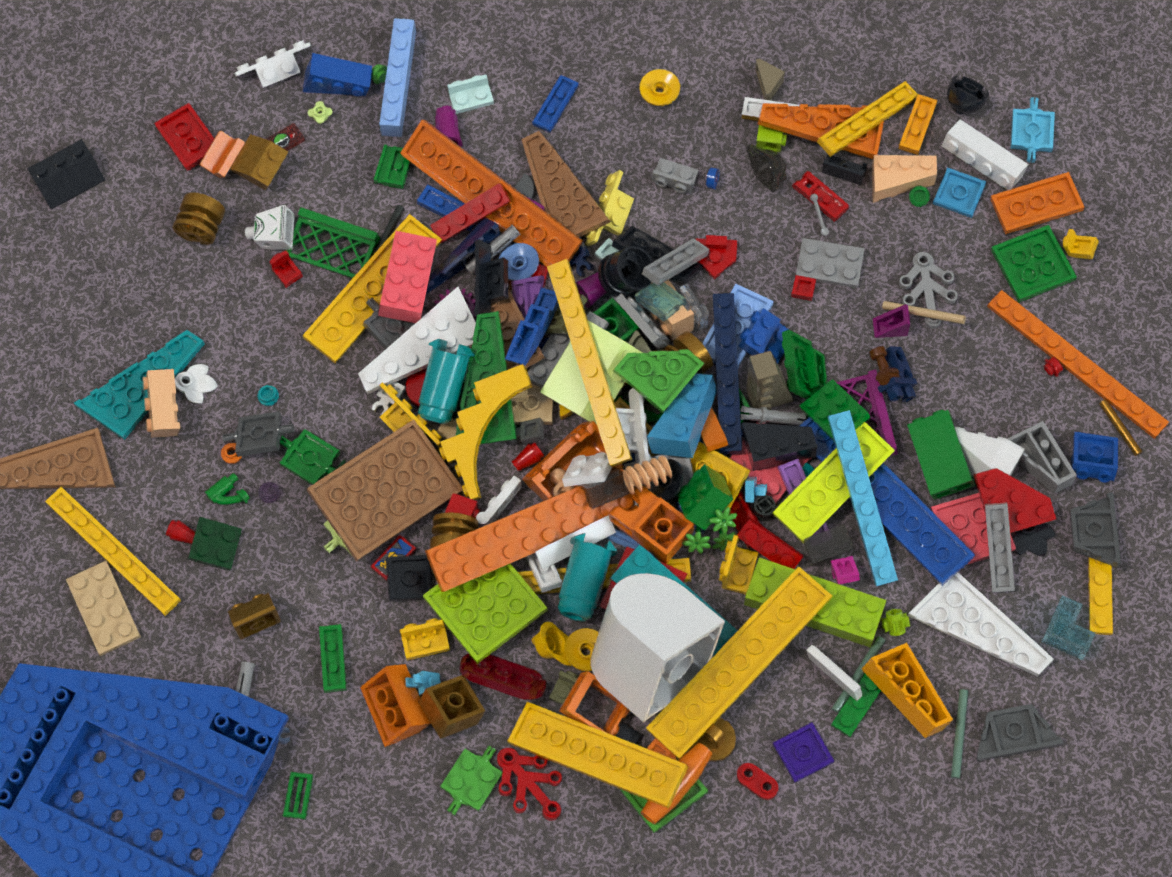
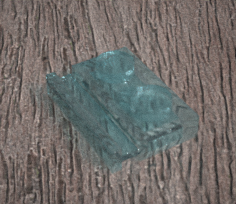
M664 282L659 286L655 283H650L648 287L635 294L636 301L662 321L667 320L676 313L681 305L685 306L687 304L685 297Z

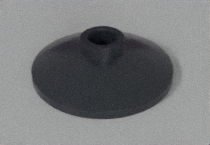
M667 459L672 471V478L666 476L667 482L665 484L661 479H658V486H655L652 481L650 484L651 492L666 502L672 500L678 494L683 483V469L680 463L673 459Z

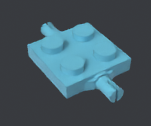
M1034 97L1030 98V108L1013 109L1010 149L1027 151V162L1029 163L1030 160L1031 163L1036 161L1037 151L1052 152L1055 112L1038 109L1039 99L1037 97L1035 101Z

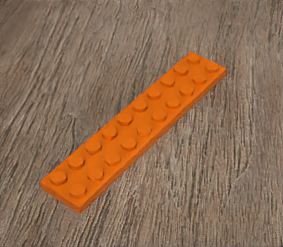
M421 120L400 153L402 156L465 204L498 183H502L512 202L485 218L496 222L502 233L513 224L521 234L513 241L532 246L538 253L539 261L546 267L565 259L570 262L583 243L582 239L426 120Z
M621 468L609 473L605 482L577 486L425 550V553L441 592H445L536 553L535 551L608 516L609 512L615 507H620L628 512L636 510L638 506H634V500L625 485L623 469Z

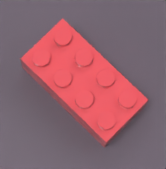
M395 231L378 316L417 323L421 319L437 239Z

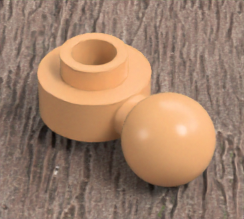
M560 468L554 469L550 474L551 482L556 485L553 490V497L574 488L573 486L564 487L562 478L566 472Z

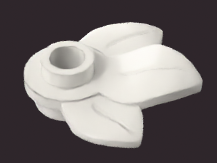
M204 364L193 365L189 367L187 372H181L175 377V387L184 393L190 402L198 404L203 403V393L215 390L217 383L212 377L206 375L208 366ZM187 379L189 383L184 384L182 380Z

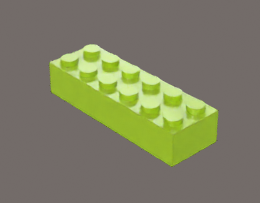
M759 558L745 596L744 605L759 609L795 569ZM808 574L832 595V599L806 626L871 648L886 600Z

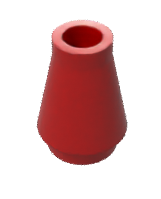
M534 442L531 445L528 444L511 462L520 472L522 469L540 462L544 454Z
M172 520L166 531V536L170 537V540L192 544L195 534L193 529L180 520Z

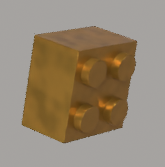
M463 675L426 688L419 700L420 706L440 739L478 725L485 713V709Z

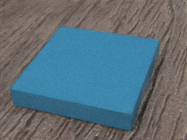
M947 167L933 204L972 218L987 181Z

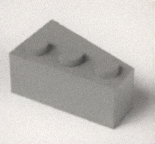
M1043 421L1008 438V440L1025 449L1018 463L1053 494L1073 485L1077 475Z

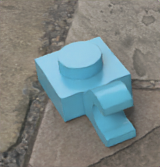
M428 671L413 674V678H405L406 687L418 688L419 695H423L426 688L441 683L440 673Z

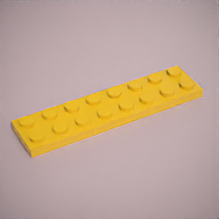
M410 214L395 230L437 239L435 249L442 241L440 237ZM395 231L303 334V339L335 364L366 329L363 326V322L372 316L374 312L366 302L373 297L380 305Z
M530 702L526 703L508 739L510 745L668 809L688 769V766L682 762Z

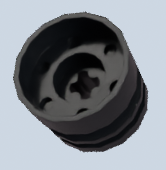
M630 246L609 254L600 261L598 279L604 290L612 296L618 297L621 293L627 295L648 287L651 281L642 275L644 267L653 263V261L642 248Z

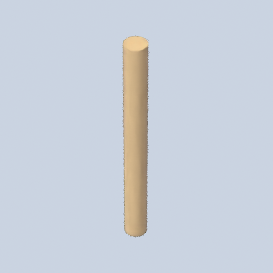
M884 301L882 309L891 311L904 304ZM908 305L909 314L960 324H964L966 321V316Z

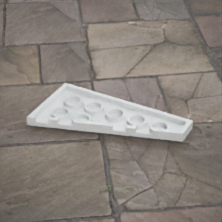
M956 573L943 586L939 583L908 614L909 617L1037 677L1054 660L959 573Z

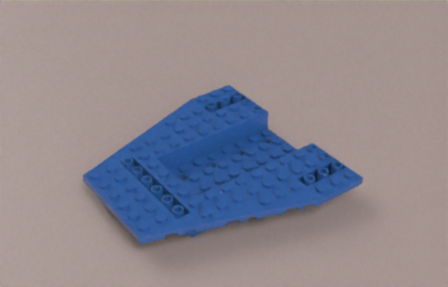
M19 663L0 695V836L39 877H211L273 762L279 736L289 717L228 687ZM98 752L106 753V759L102 763H96L94 760ZM139 770L144 771V780L141 782L134 781L133 776L135 772ZM178 789H182L185 792L184 798L180 801L173 799V793ZM75 792H83L84 794L83 800L79 803L72 802V796ZM217 808L225 811L224 817L220 820H215L212 817L213 811ZM115 811L123 812V818L119 822L111 820V815ZM154 830H161L163 836L161 840L155 842L151 840V833ZM195 849H200L203 852L202 858L198 861H193L190 858L191 852Z

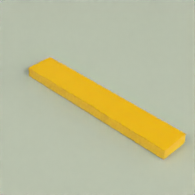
M904 81L821 136L817 143L831 157L916 100L918 94Z

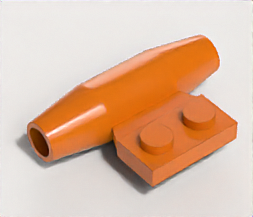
M656 738L647 747L651 751L677 760L675 755ZM698 743L678 761L686 764L688 769L669 809L648 800L641 811L642 816L655 825L676 807L701 776L713 755L712 752L703 744Z

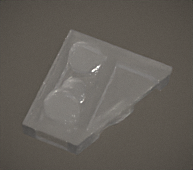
M686 283L680 287V291L686 298L684 304L686 310L694 312V328L699 336L707 332L709 312L704 304L701 305Z

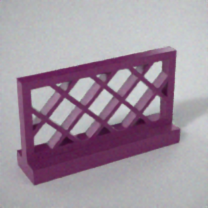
M876 369L868 371L867 375L836 382L843 389L847 390L849 395L852 393L860 398L858 401L860 405L863 400L872 404V408L869 411L871 418L868 420L877 423L875 432H879L880 437L895 450L890 456L897 455V447L883 394L877 388L880 384L876 381ZM866 381L867 388L863 395L853 390L857 383Z

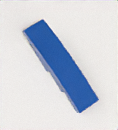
M541 287L535 304H531L525 320H520L505 357L506 361L526 366L545 335L558 308L559 303L555 291Z

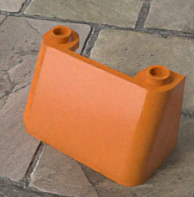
M588 421L578 425L523 477L522 480L543 501L553 497V490L556 485L551 482L550 474L554 469L560 468L566 472L576 456H592L600 452L606 453L597 424L594 421ZM622 464L613 466L610 473L624 466Z

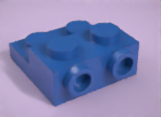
M765 308L759 311L756 310L749 319L751 322L749 327L745 328L741 333L740 339L742 340L738 346L752 356L771 351L778 364L784 353L782 332L789 329L779 323L781 319Z
M1074 432L1071 467L1076 473V477L1079 479L1097 478L1103 483L1110 480L1114 481L1118 470V438Z

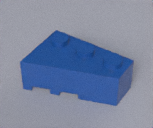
M312 53L305 70L303 92L366 96L370 88L372 66Z

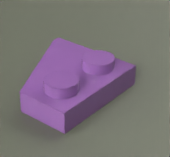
M544 276L511 281L513 297L524 318L530 305L535 304L541 287L543 288Z

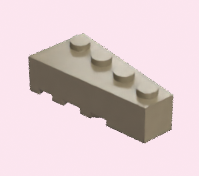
M768 351L750 356L746 391L752 408L760 409V407H766L767 410H772L773 407L794 402L792 393L787 386V379L772 352Z

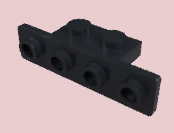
M480 239L475 241L474 312L476 318L478 314L491 313L492 303L508 299V260L502 257L491 261V246Z

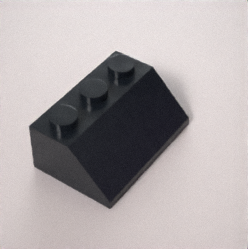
M82 139L27 168L51 210L105 181L98 165Z

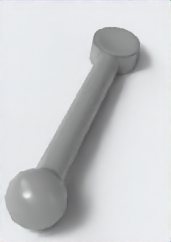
M812 194L810 200L814 203L821 226L820 234L826 236L829 234V230L824 225L817 202L818 195Z

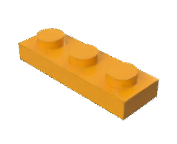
M920 94L917 95L898 149L916 155L919 154L937 105L936 99Z

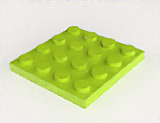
M511 564L445 592H441L437 584L423 595L424 600L438 617L444 621L447 628L477 664L548 611L545 604Z

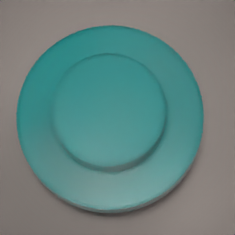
M266 385L258 391L257 397L262 405L272 406L278 401L279 393L275 387Z

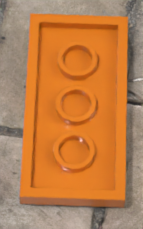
M1069 172L994 194L990 198L1005 235L1084 210L1083 202Z

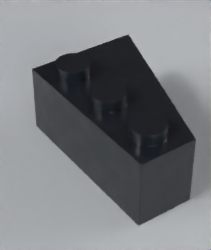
M742 422V435L753 471L785 464L795 459L801 460L816 456L817 444L812 427Z

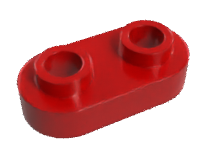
M744 763L738 768L737 779L739 783L763 800L773 799L777 795V781L756 765ZM751 771L753 775L746 777L744 772ZM769 784L771 789L766 791L763 789V785Z

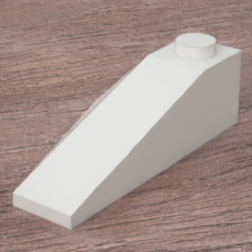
M955 426L967 465L973 477L976 473L997 468L1010 476L1012 475L1025 450L1023 447L1003 437L992 438L986 436L985 433L978 432V434Z

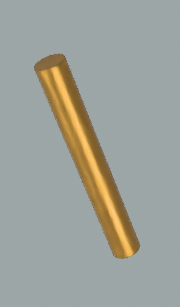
M1105 399L1100 402L1099 405L1135 457L1141 454L1143 451L1108 401Z

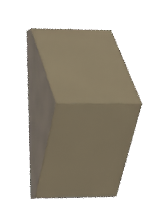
M756 59L755 70L764 100L771 101L784 82L785 72L761 59Z

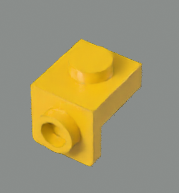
M1069 229L1067 236L1063 239V248L1070 257L1093 259L1099 241L1097 237L1076 235L1074 229Z

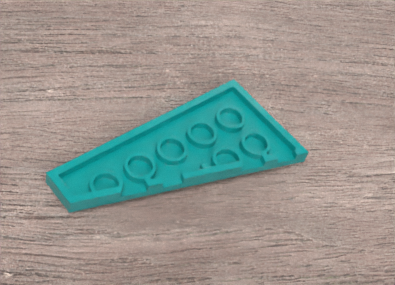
M186 330L167 342L157 352L154 353L153 351L147 355V358L140 363L136 362L111 378L109 383L99 389H94L84 399L74 402V405L125 440L148 413V411H145L144 398H148V392L143 389V377H146L147 371L174 369L175 378L184 370L205 343L202 339Z

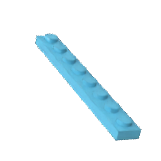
M850 410L828 416L875 585L879 586L897 581V574Z

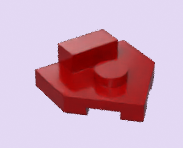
M706 235V239L695 238V240L710 249L708 255L697 263L714 280L736 262L737 240H727V236Z

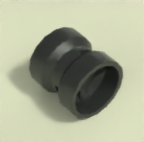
M768 495L758 496L755 499L753 512L759 521H768L773 517L772 513L776 507L774 499Z

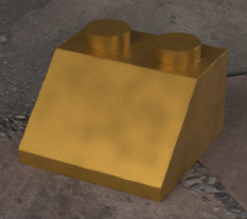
M250 134L229 170L266 190L288 151L272 141Z
M269 593L265 595L258 594L251 601L245 604L238 603L228 611L240 640L281 622Z

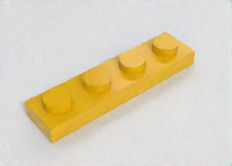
M1088 557L1089 634L1112 635V566Z

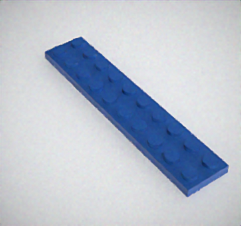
M808 418L800 426L812 427L817 444L815 457L822 463L836 448L835 442ZM884 463L869 477L882 525L942 586L975 557V554Z

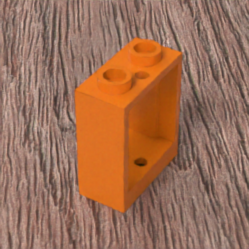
M589 671L580 673L559 712L570 719L613 736L619 731L620 727L618 724L621 719H624L630 711L597 681L595 675ZM589 686H592L617 703L603 729L575 712Z

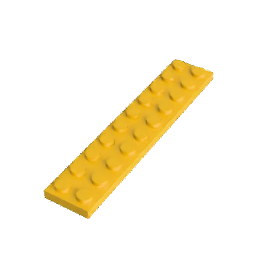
M798 567L646 727V730L670 750L677 759H680L832 599V595L803 569Z

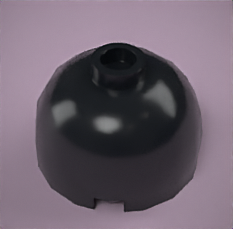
M954 76L947 88V100L953 107V110L958 114H970L980 110L986 103L989 92L987 91L985 94L982 90L984 86L973 79L964 76L962 79H957L958 76Z

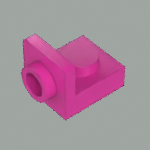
M853 556L831 560L833 579L836 578L839 585L860 580Z

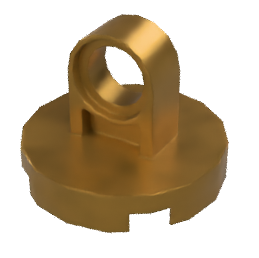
M719 718L707 729L706 733L692 748L696 744L701 743L713 754L709 761H722L730 756L735 748V731L729 722Z

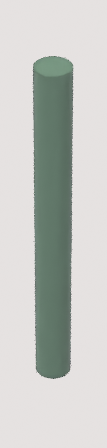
M877 637L851 677L857 684L865 674L862 670L863 666L870 658L878 654L885 643L884 638ZM843 690L831 709L839 713L850 695Z
M965 689L959 690L951 771V778L960 779L968 700V690Z

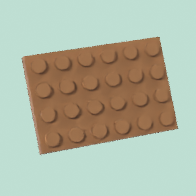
M414 419L307 488V492L356 562L449 501L453 493L459 494L463 491L458 480Z

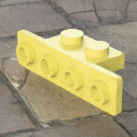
M621 170L613 174L611 173L607 177L605 182L607 186L599 198V206L612 222L587 233L586 246H591L598 242L603 228L615 235H620L623 231L634 198L617 189L623 175Z

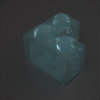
M1062 595L1041 642L1083 660L1096 634L1075 624L1083 604Z

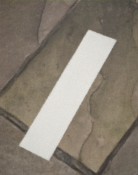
M609 515L535 551L542 569L570 556L573 548L570 539L576 535L586 533L584 542L594 544L616 533Z

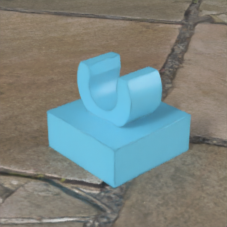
M748 477L745 480V502L754 503L757 496L766 495L767 484H757V477Z

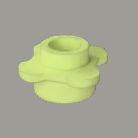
M321 101L317 102L313 109L308 110V116L313 117L318 124L324 123L332 115V109L324 106V103Z

